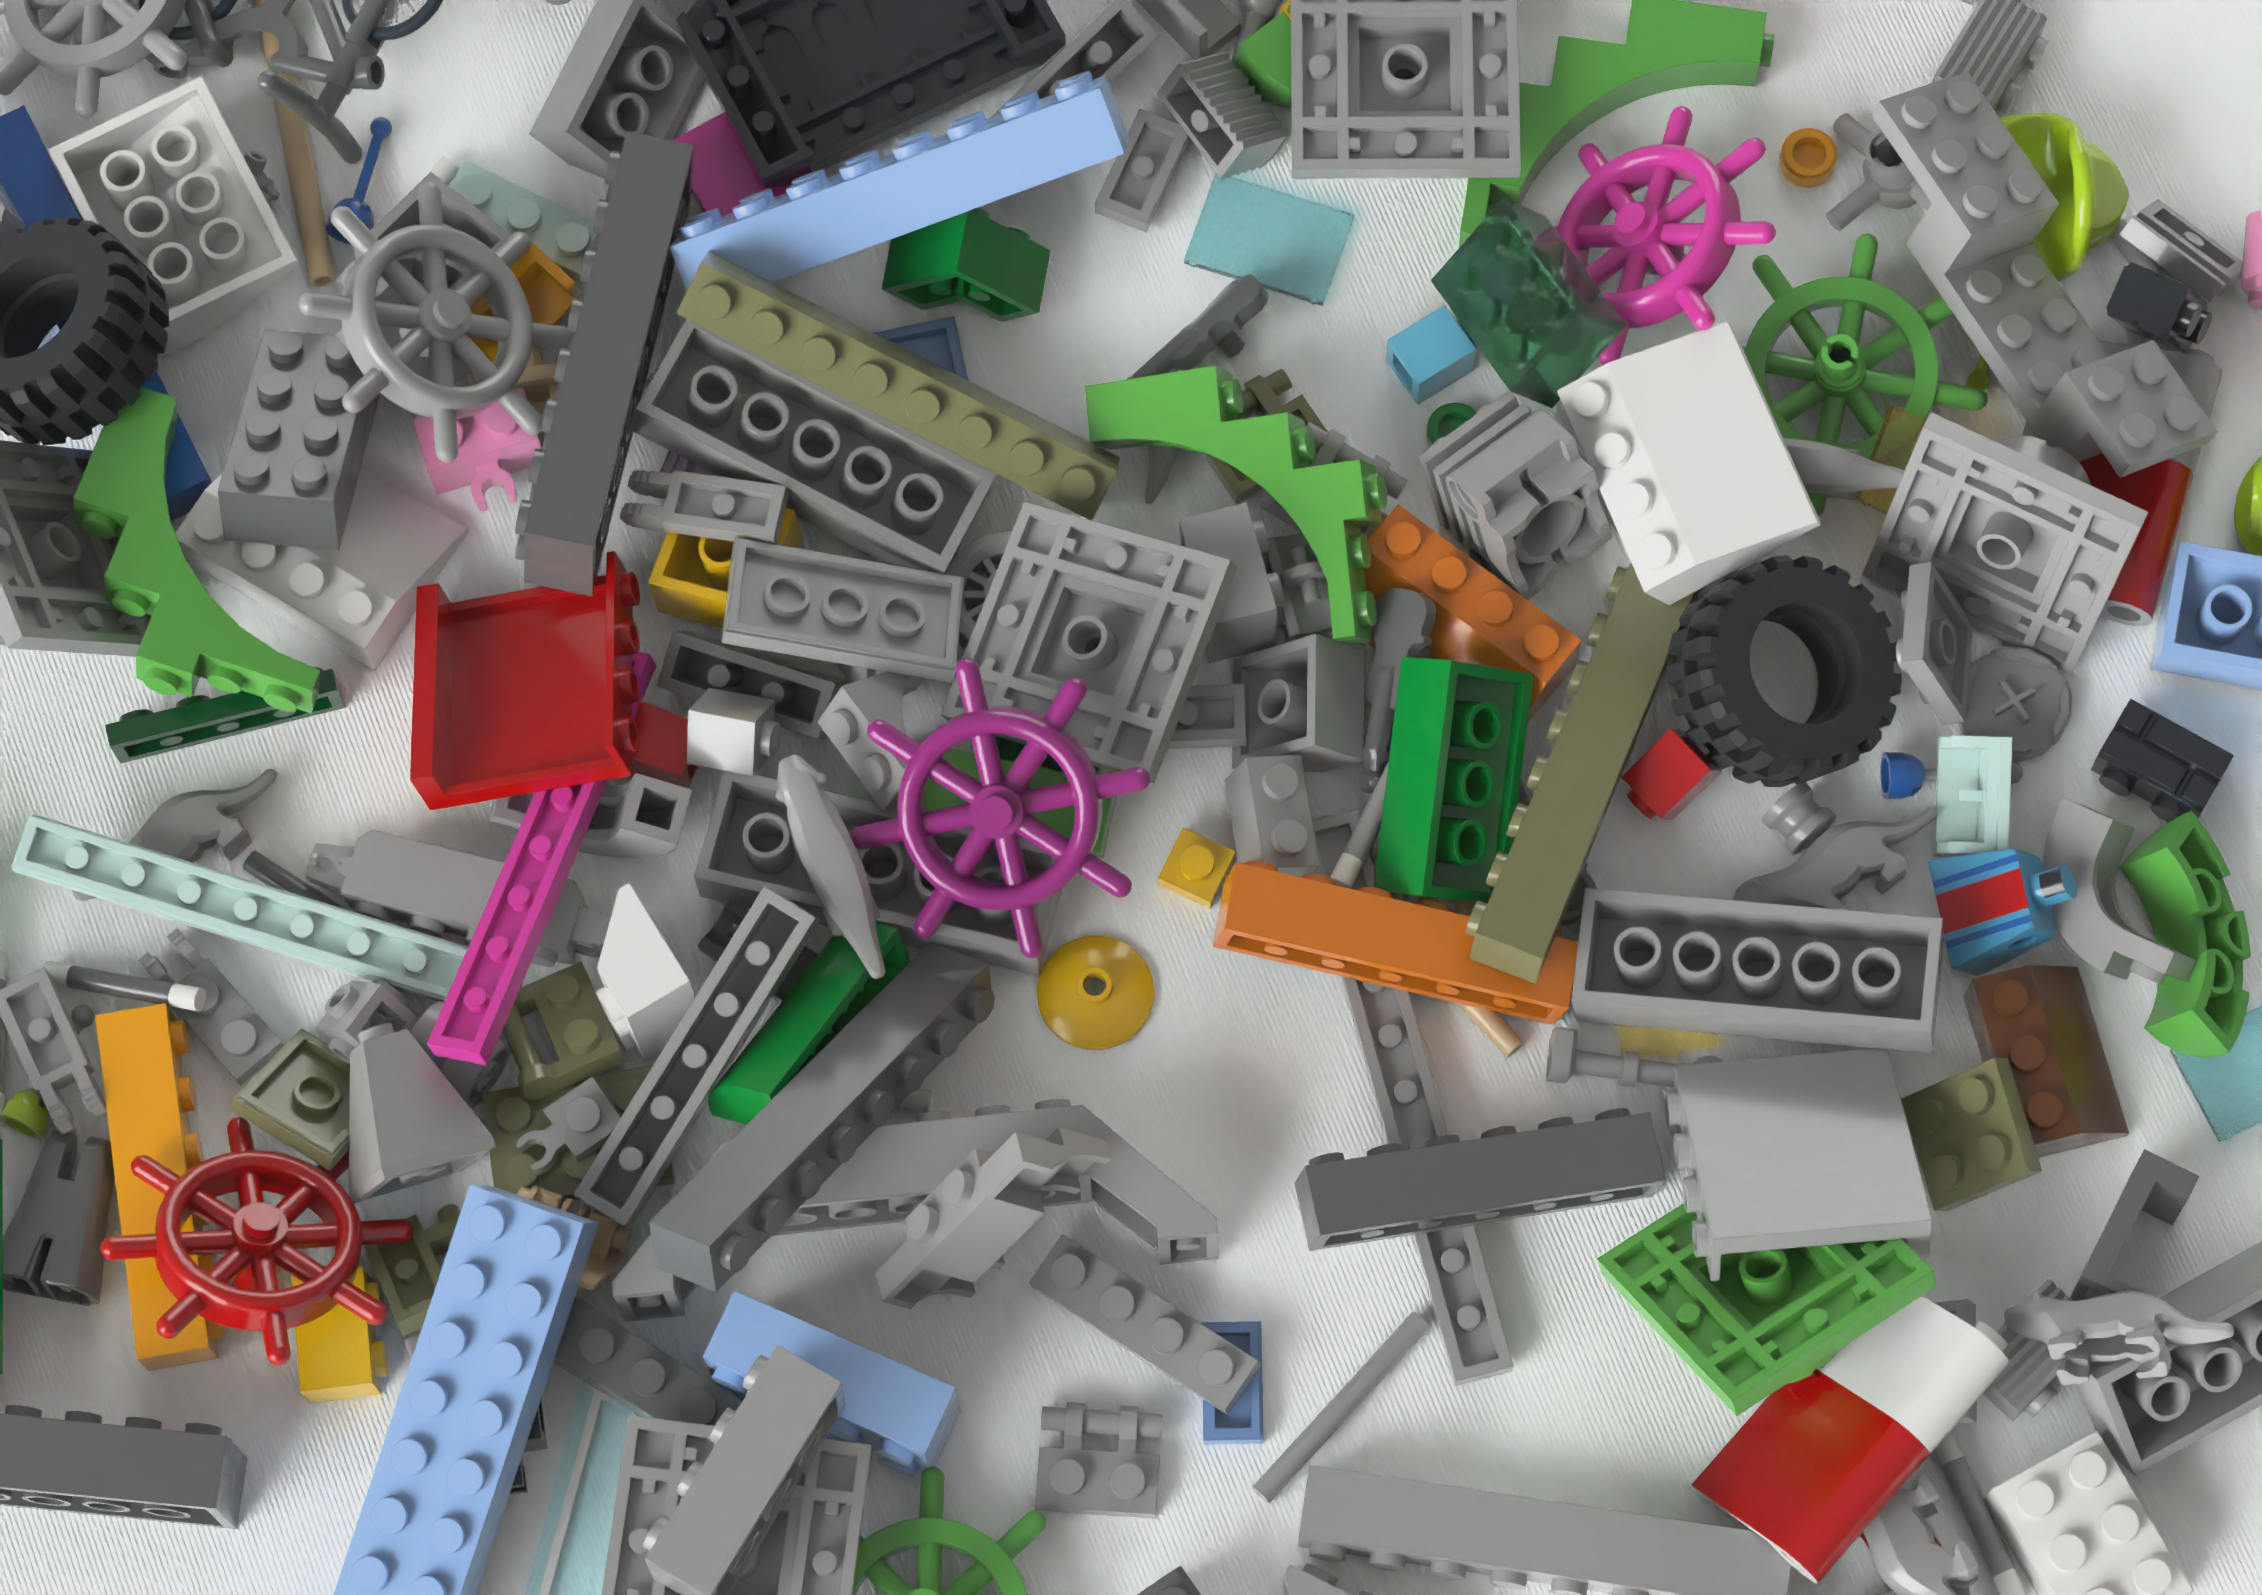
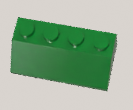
M1415 657L1401 658L1374 888H1380L1391 893L1476 903L1479 900L1488 904L1494 887L1487 885L1486 880L1498 851L1509 854L1514 838L1507 836L1506 833L1518 804L1534 674L1454 660Z

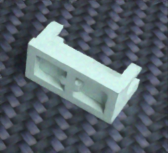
M1956 735L1938 737L1936 809L1938 812L1935 817L1934 854L1970 855L2009 849L2012 737Z

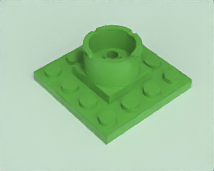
M1684 1203L1597 1258L1601 1274L1736 1416L1784 1385L1811 1376L1815 1369L1818 1367L1823 1368L1829 1363L1839 1349L1937 1286L1934 1270L1901 1238L1721 1254L1720 1280L1711 1281L1706 1257H1696L1694 1253L1692 1221L1697 1220L1696 1212L1686 1213Z

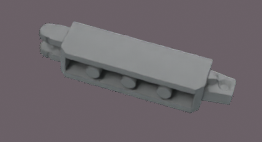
M371 830L358 837L355 847L315 843L305 876L309 882L342 895L349 908L354 909L353 912L385 922L390 918L410 923L409 929L442 938L444 932L465 937V943L469 945L504 862ZM566 879L531 963L545 967H554L556 961L573 965L576 953L598 958L601 955L611 917L608 913L603 915L600 911L588 909L583 894L575 880Z

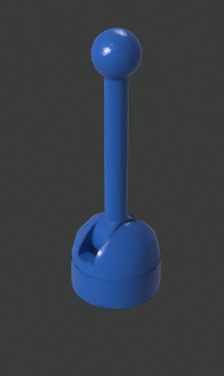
M377 117L370 124V132L373 136L353 198L342 199L332 209L333 211L339 206L348 207L369 230L374 227V215L370 206L364 203V199L383 139L387 138L392 132L391 122L384 117ZM331 211L326 225L327 233L334 239L351 245L332 224Z

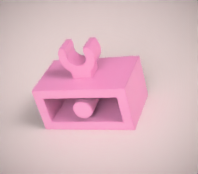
M517 389L527 400L524 389ZM497 401L477 414L456 419L459 452L457 458L452 462H442L435 454L433 418L420 417L413 419L426 469L437 495L472 485L471 492L476 506L483 512L488 510L485 499L486 491L490 487L500 486L505 489L510 503L517 502L518 493L510 474L530 468L535 448L542 449L538 434H527Z

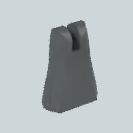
M52 1129L40 1151L20 1204L3 1235L4 1290L84 1306L100 1303L104 1256L101 1253L100 1247L106 1238L108 1210L114 1179L110 1140L92 1136L87 1139L82 1149L75 1179L71 1181L70 1177L77 1154V1136L71 1132L61 1134L59 1130Z

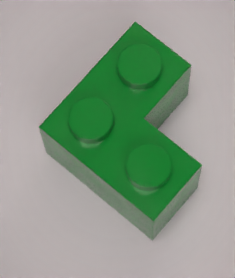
M975 208L891 239L881 290L921 310L961 301L1000 322L1040 312L1051 250L1030 240V235L1027 232L1017 228L1005 227L990 219L989 214L985 210Z

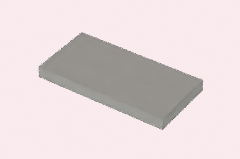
M735 537L731 555L721 643L952 683L957 662L964 577Z

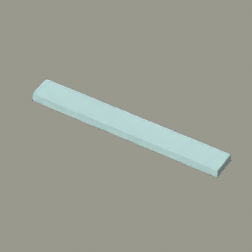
M32 813L29 815L11 866L13 872L371 982L382 980L395 989L437 1002H445L468 949L467 946Z

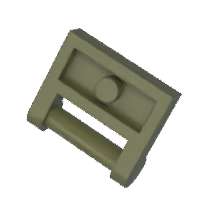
M582 961L520 987L502 1031L520 1071L517 1082L526 1099L538 1100L626 1062ZM538 1010L560 1059L549 1065L541 1062L522 1018Z

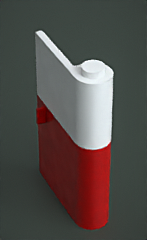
M1921 1296L1839 1349L1829 1363L1823 1368L1818 1367L1815 1369L1811 1376L1786 1384L1770 1394L1691 1486L1702 1496L1767 1540L1795 1569L1809 1580L1818 1584L2009 1364V1359L2003 1353L2008 1344L1986 1323L1979 1321L1973 1327L1926 1297Z

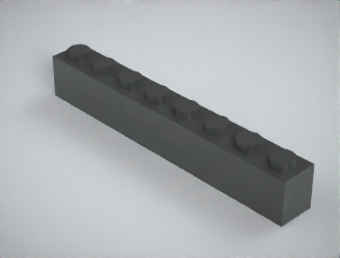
M930 942L649 1222L656 1268L714 1292H717L735 1273L741 1271L748 1263L750 1257L772 1235H776L783 1228L789 1217L807 1199L815 1196L821 1185L842 1163L849 1161L856 1149L876 1128L883 1126L891 1113L912 1092L917 1091L922 1086L925 1078L946 1057H950L956 1051L958 1045L979 1023H983L994 1009L995 1000L994 992L991 988L989 963Z

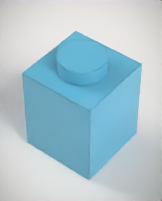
M1443 305L1387 340L1386 361L1418 405L1474 371L1478 340L1467 321L1462 317L1455 320L1447 307Z

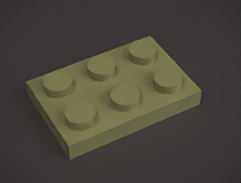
M652 1066L602 1073L592 1077L616 1112L622 1117ZM587 1079L538 1100L526 1099L520 1087L482 1093L486 1128L493 1136L496 1145L495 1148L489 1151L494 1187L517 1194L522 1186L532 1189L534 1185H538L562 1195L561 1202H564L567 1198L579 1199L573 1194L602 1147L580 1162H577L570 1150L567 1149L558 1156L555 1165L549 1171L541 1175H535L530 1166L544 1157L546 1148L538 1144L530 1146L525 1152L520 1153L516 1143L525 1133L534 1130H544L552 1125L545 1116L543 1109ZM672 1162L656 1187L675 1184Z

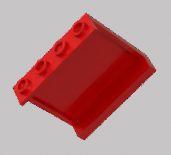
M615 551L607 552L606 575L597 577L593 597L540 586L451 603L439 583L417 587L410 781L430 811L631 776L632 752L637 751L639 748L638 729L632 717V703L639 701L640 692L638 679L632 668V654H638L640 650L639 633L633 620V606L640 604V589L636 575L632 571H626Z

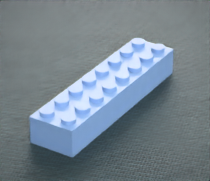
M1090 71L1074 75L1058 82L1059 87L1054 90L1055 94L1039 99L1036 91L1017 96L1004 103L1005 107L1000 109L1001 114L986 119L983 110L974 112L952 121V127L946 129L947 134L934 139L930 130L923 131L898 142L899 146L893 149L894 153L880 158L877 150H872L845 161L846 166L839 169L840 173L831 177H826L824 169L817 170L793 180V185L786 188L787 193L774 197L772 190L766 189L739 200L740 205L733 208V213L721 216L719 209L715 208L687 219L688 224L679 228L681 234L669 247L686 291L708 251L773 283L1124 154L1130 138L1107 76L1104 75L1093 80Z
M487 1184L469 1186L333 1595H476L599 1226L598 1222Z

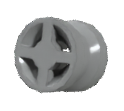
M1803 781L1782 795L1766 811L1761 821L1769 829L1778 830L1785 837V847L1792 855H1796L1806 849L1822 831L1828 829L1835 821L1836 815L1830 808L1820 807L1814 801L1813 790Z

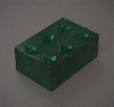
M1505 197L1499 201L1431 279L1433 285L1509 391L1549 408H1553L1560 400L1557 390L1579 379L1627 326L1547 217Z

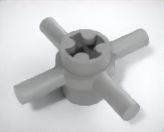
M1844 113L1840 115L1834 122L1833 130L1865 157L1862 165L1865 182L1826 213L1829 223L1836 230L1841 231L1876 201L1892 209L1909 208L1918 203L1925 210H1928L1932 203L1882 130L1879 128L1871 133L1850 114Z

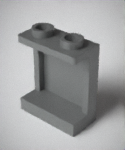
M2144 1149L2104 1226L2070 1298L2073 1301H2079L2122 1291H2139L2114 1278L2111 1272L2141 1210L2173 1226L2200 1176Z

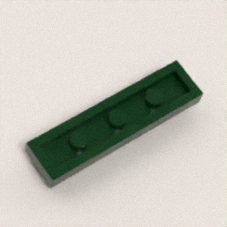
M314 667L320 670L319 695L312 713L299 709L293 712L282 711L267 704L263 697L240 691L239 693H231L211 699L205 695L187 697L178 701L175 708L158 712L148 709L130 711L123 714L118 722L106 724L105 728L109 746L120 764L343 709L346 706L341 685L333 669L323 671L322 668Z

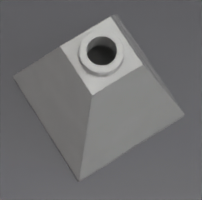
M386 1023L369 1028L358 1034L360 1044L350 1052L349 1195L354 1203L461 1172L496 1147L491 1133L408 1029L395 1032L392 1023Z

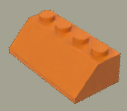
M1399 504L1368 539L1371 551V564L1369 568L1364 569L1366 591L1372 592L1375 603H1377L1383 593L1392 588H1404L1426 594L1433 600L1436 606L1435 623L1430 635L1432 644L1425 646L1430 651L1431 659L1454 660L1534 674L1528 717L1529 722L1577 664L1582 640ZM1371 638V642L1366 643L1376 650V642Z

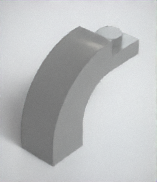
M635 773L626 784L606 786L578 852L630 859L655 858L671 853L679 842L692 789ZM534 793L495 799L489 821L519 830Z
M2063 797L2047 835L2042 862L2044 871L2063 864L2067 865L2076 881V898L2052 906L2056 927L2061 936L2083 960L2104 973L2127 980L2130 972H2133L2161 985L2166 975L2187 982L2197 960L2140 934L2126 921L2119 908L2115 890L2116 875L2135 828Z

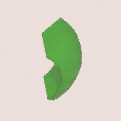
M2190 811L2166 823L2147 837L2130 853L2119 868L2130 881L2145 908L2155 941L2197 960L2187 982L2166 975L2163 984H2158L2154 1006L2144 1029L2161 1044L2181 1054L2207 1058L2230 1053L2239 1036L2250 992L2242 990L2243 960L2251 957L2244 911L2234 910L2229 891L2223 879L2231 875L2229 868L2206 828L2195 814Z

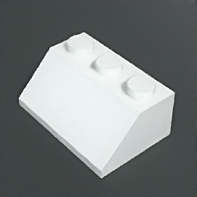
M627 883L619 888L597 966L604 987L596 991V994L604 1006L602 1008L610 1021L609 1024L626 1053L637 1048L645 1063H648L661 1054L695 999V994L690 980L630 883Z

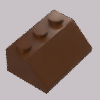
M2026 965L1971 980L1963 999L1982 1062L1992 1058H2008L2038 1158L2129 1135L2078 967Z

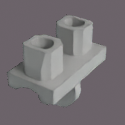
M1299 532L1287 536L1268 538L1270 553L1266 554L1270 572H1277L1285 600V606H1282L1289 641L1312 634L1332 631L1327 580L1313 549L1303 533Z

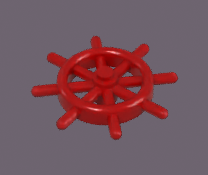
M236 1117L230 1120L227 1125L231 1152L209 1158L193 1166L181 1176L147 1155H138L132 1160L131 1171L134 1176L165 1195L158 1210L155 1233L110 1236L103 1240L100 1250L102 1255L108 1260L155 1259L161 1279L174 1297L178 1299L157 1321L156 1329L161 1337L166 1339L176 1337L193 1319L200 1315L207 1320L230 1328L262 1331L268 1361L273 1365L281 1366L286 1364L291 1357L287 1329L309 1323L329 1312L337 1304L372 1325H379L386 1320L388 1314L386 1306L353 1285L357 1275L362 1245L403 1243L411 1239L414 1228L411 1222L406 1219L360 1221L354 1202L336 1181L349 1168V1151L329 1171L319 1164L315 1166L287 1154L255 1150L249 1122L242 1117ZM238 1191L241 1209L237 1212L216 1199V1197ZM262 1191L277 1193L285 1197L274 1207L271 1204L264 1203ZM307 1208L312 1210L324 1222L320 1224L291 1225ZM192 1213L220 1229L181 1232L184 1223ZM335 1247V1254L330 1263L325 1267L297 1249ZM225 1254L207 1273L190 1257L193 1255ZM282 1268L304 1283L280 1289L277 1275Z

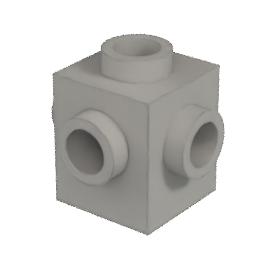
M351 980L349 984L342 985L330 996L325 1005L327 1013L317 1027L332 1039L328 1045L329 1049L340 1059L350 1064V1052L360 1044L358 1038L360 1032L386 1023H392L395 1032L408 1029L410 1032L419 1020V1017L404 1005L406 1001L404 996L388 983L382 980H377L375 983Z

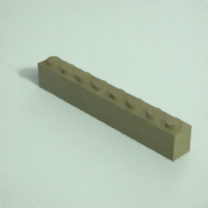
M710 251L701 261L676 314L1088 520L1094 518L1118 471L1119 456Z
M1630 563L1628 569L1620 566L1616 568L1606 595L1607 599L1614 601L1609 615L1598 612L1586 645L1595 649L1589 663L1580 659L1577 661L1567 687V692L1575 695L1569 710L1558 707L1547 735L1548 740L1555 742L1549 758L1538 755L1528 779L1527 787L1535 790L1529 806L1522 803L1517 804L1506 835L1515 839L1510 852L1505 854L1498 851L1489 871L1486 884L1494 887L1488 904L1477 900L1465 931V934L1474 937L1469 959L1534 984L1537 983L1672 655L1668 650L1672 634L1682 630L1683 626L1680 625L1679 618L1687 605L1693 603L1696 591L1671 605H1667L1644 592L1632 563Z

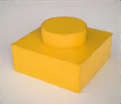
M1182 828L1158 876V885L1211 909L1236 858V851Z

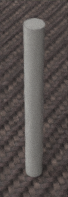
M1414 1311L1410 1313L1252 1486V1489L1258 1496L1270 1504L1430 1328L1429 1324Z

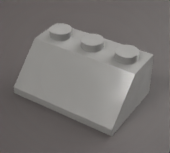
M597 0L529 135L569 165L603 179H606L611 151L622 152L627 131L673 140L704 80L700 68L678 30L676 18L653 0Z

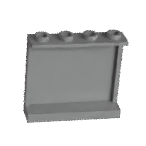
M1873 1048L1675 1066L1674 1090L1664 1092L1665 1116L1668 1127L1678 1126L1679 1133H1674L1673 1135L1675 1164L1677 1169H1687L1688 1176L1683 1177L1682 1188L1686 1213L1696 1212L1697 1220L1692 1221L1694 1253L1696 1257H1706L1711 1281L1720 1280L1721 1254L1900 1238L1925 1262H1929L1932 1217L1888 1049Z

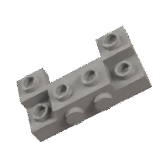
M1058 1127L1046 1140L1015 1131L994 1154L975 1148L905 1218L909 1239L875 1272L881 1302L911 1310L919 1301L932 1295L954 1294L971 1298L976 1293L973 1283L990 1267L1001 1269L1005 1265L1003 1254L1045 1214L1040 1191L1058 1190L1077 1194L1081 1190L1078 1178L1094 1162L1107 1164L1112 1159L1107 1141Z

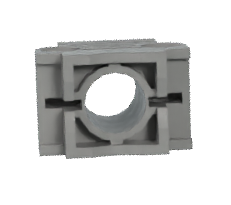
M1510 390L1494 402L1481 407L1472 418L1447 436L1436 440L1428 450L1418 456L1440 525L1446 531L1451 528L1453 538L1460 544L1462 542L1465 543L1470 558L1527 600L1547 586L1550 579L1559 571L1557 563L1562 559L1570 563L1578 558L1590 555L1613 538L1608 519L1599 501V485L1595 471L1580 457L1575 438L1544 410L1538 409L1532 414L1531 410L1524 403L1519 406L1517 397Z

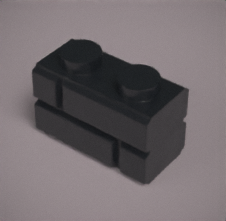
M2133 262L2124 266L2106 306L2107 315L2128 331L2150 340L2154 339L2158 343L2179 352L2184 349H2190L2192 343L2199 345L2204 339L2212 319V313L2207 312V301L2187 284L2165 275L2160 276L2155 271Z
M2130 698L2097 755L2091 770L2100 775L2099 782L2109 791L2124 797L2130 796L2132 792L2152 803L2150 809L2157 817L2170 822L2190 811L2197 818L2200 817L2234 755Z

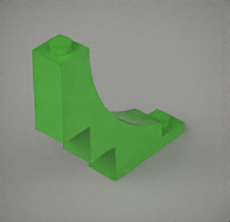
M1632 0L1625 45L1558 36L1551 86L1519 82L1520 178H1468L1458 254L1480 257L1483 237H1495L1499 207L1518 210L1531 185L1547 163L1571 139L1610 112L1641 98L1669 90L1704 85L1755 87L1759 67L1770 68L1775 34L1764 33L1767 12L1681 0Z

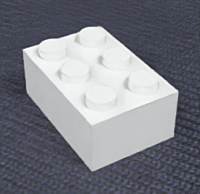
M2098 1431L2089 1434L1991 1489L1984 1499L1993 1520L2038 1595H2190L2194 1591Z

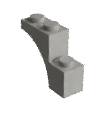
M836 663L850 684L844 685L839 689L817 723L881 809L886 811L895 808L898 804L899 788L907 763L871 741L867 735V728L872 721L881 719L906 734L902 715L903 696L917 690L924 678Z

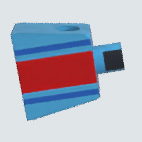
M2019 849L1970 854L1928 862L1940 918H1943V932L1951 968L1975 976L1985 974L2054 938L2057 927L2052 906L2074 899L2077 896L2076 881L2067 865L2063 864L2044 871L2038 856Z

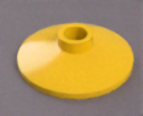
M1090 935L1076 938L1063 944L1047 959L1037 983V1001L1044 1022L1062 1041L1081 1049L1105 1050L1125 1043L1141 1030L1152 1010L1154 985L1146 962L1135 949L1112 937ZM1092 978H1098L1104 981L1106 989L1100 995H1089L1084 990L1085 983Z

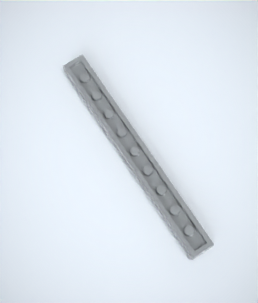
M1357 809L1312 820L1319 867L1313 874L1324 875L1330 878L1360 819ZM1368 853L1351 889L1358 890L1363 887H1373L1375 870L1370 853ZM1341 976L1387 1144H1401L1402 1150L1424 1147V1142L1429 1139L1449 1135L1409 992ZM1474 1225L1413 1235L1454 1386L1513 1372V1362Z

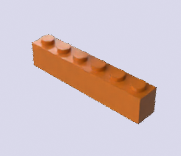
M1252 860L1246 861L1244 864L1236 862L1224 881L1212 947L1555 1025L1569 1008L1578 941L1562 938V934L1558 931L1538 981L1534 984L1469 959L1474 937L1465 934L1470 916L1449 912V908L1442 903L1429 900L1417 901L1415 903L1393 899L1391 893L1380 888L1363 887L1354 890L1337 886L1333 879L1324 875L1305 874L1298 877L1278 872V868L1273 864Z

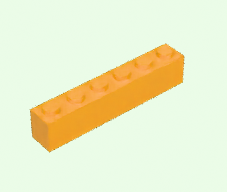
M166 1003L95 1015L122 1235L154 1234L158 1210L165 1196L134 1176L131 1171V1162L136 1156L147 1155L180 1176L193 1166L204 1161L200 1135L198 1132L191 1133L188 1112L197 1110L195 1087L191 1076H183L181 1055L190 1054L188 1031L184 1019L176 1020V1017ZM192 1213L184 1223L181 1232L203 1231L202 1226L210 1225V1223ZM215 1254L190 1256L206 1273L217 1263ZM154 1258L125 1260L137 1360L148 1371L219 1359L217 1341L226 1339L225 1326L198 1315L176 1337L171 1339L161 1337L156 1329L157 1321L178 1299L174 1297L161 1279Z

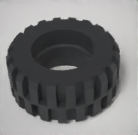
M57 217L56 222L52 219H42L30 223V229L26 231L15 229L3 236L5 241L0 244V430L7 436H13L17 441L23 443L40 444L41 442L43 445L66 443L67 437H70L72 440H80L92 435V428L99 424L108 426L119 418L117 412L127 403L132 406L142 395L139 389L146 379L152 381L159 368L156 361L158 354L165 353L168 332L163 328L169 327V307L166 303L165 291L160 281L153 275V272L102 225L93 221H82L80 218ZM71 314L62 329L49 342L38 349L49 331L62 319Z
M1788 555L1771 557L1759 563L1755 562L1709 584L1698 593V601L1687 605L1679 618L1680 625L1684 629L1672 634L1668 649L1670 654L1676 655V663L1667 666V684L1669 686L1676 685L1678 698L1671 701L1676 718L1682 715L1685 716L1690 726V729L1685 731V735L1694 747L1703 744L1709 750L1706 760L1719 770L1733 766L1732 775L1737 780L1748 784L1761 780L1765 787H1784L1792 783L1797 785L1803 781L1807 782L1839 771L1859 761L1860 754L1871 751L1882 739V732L1879 729L1889 726L1893 720L1897 709L1896 705L1890 702V697L1901 693L1902 675L1894 673V662L1897 661V642L1890 643L1886 628L1892 626L1884 610L1877 613L1870 602L1874 599V595L1863 583L1853 587L1848 583L1851 578L1850 574L1836 565L1822 570L1823 563L1820 559L1804 555L1794 560ZM1763 620L1780 624L1792 631L1805 644L1814 660L1818 675V695L1814 709L1804 724L1786 719L1775 712L1764 701L1753 681L1750 669V648L1755 631Z

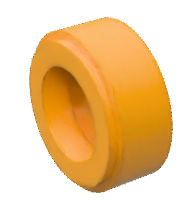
M1803 128L1794 131L1785 139L1779 157L1781 172L1794 185L1804 188L1817 187L1825 183L1833 174L1837 161V149L1833 140L1826 133L1818 129Z

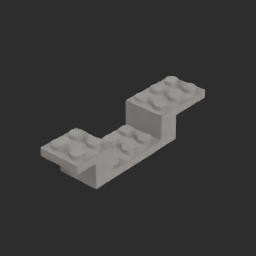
M1964 72L1880 100L1872 111L1871 116L1932 203L1905 244L2039 439L2046 440L2048 446L2062 448L2078 462L2103 453L2120 478L2207 445L2218 431L2157 343L2151 340L2109 356L2032 245L2059 206V202L1970 74Z

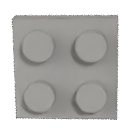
M1932 562L1909 565L1908 587L1902 591L1900 598L1904 630L1903 638H1899L1896 643L1898 665L1903 673L1909 674L1918 688L1922 702L1930 705L1942 725L1965 722L1973 624Z

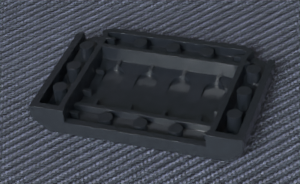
M697 0L687 13L683 10L676 19L679 32L764 188L786 186L801 176L817 170H825L1041 67L1066 45V35L1046 0Z

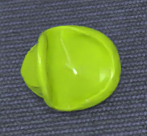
M2024 113L2000 117L2059 202V206L2032 245L2057 281L2064 280L2075 274L2083 266L2088 251L2101 244L2116 228L2129 198L2128 187L2115 162L2099 147L2086 141L2081 128L2073 120L2053 113Z

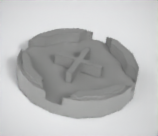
M2004 646L1990 651V654L1984 655L1970 664L1965 722L1958 723L1962 735L2012 737V761L2023 762L2045 754L2060 740L2071 717L2072 693L2067 680L2066 682L2064 681L2063 676L2057 671L2058 667L2048 657L2029 648Z

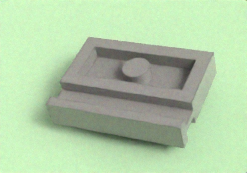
M2159 199L2142 209L2137 216L2133 215L2119 234L2210 303L2216 296L2219 297L2235 285L2241 277L2242 261Z

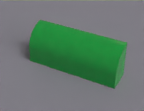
M875 923L878 943L885 967V975L879 979L871 977L857 953L843 935L834 937L832 935L711 1091L708 1098L711 1115L747 1125L911 962L898 929Z

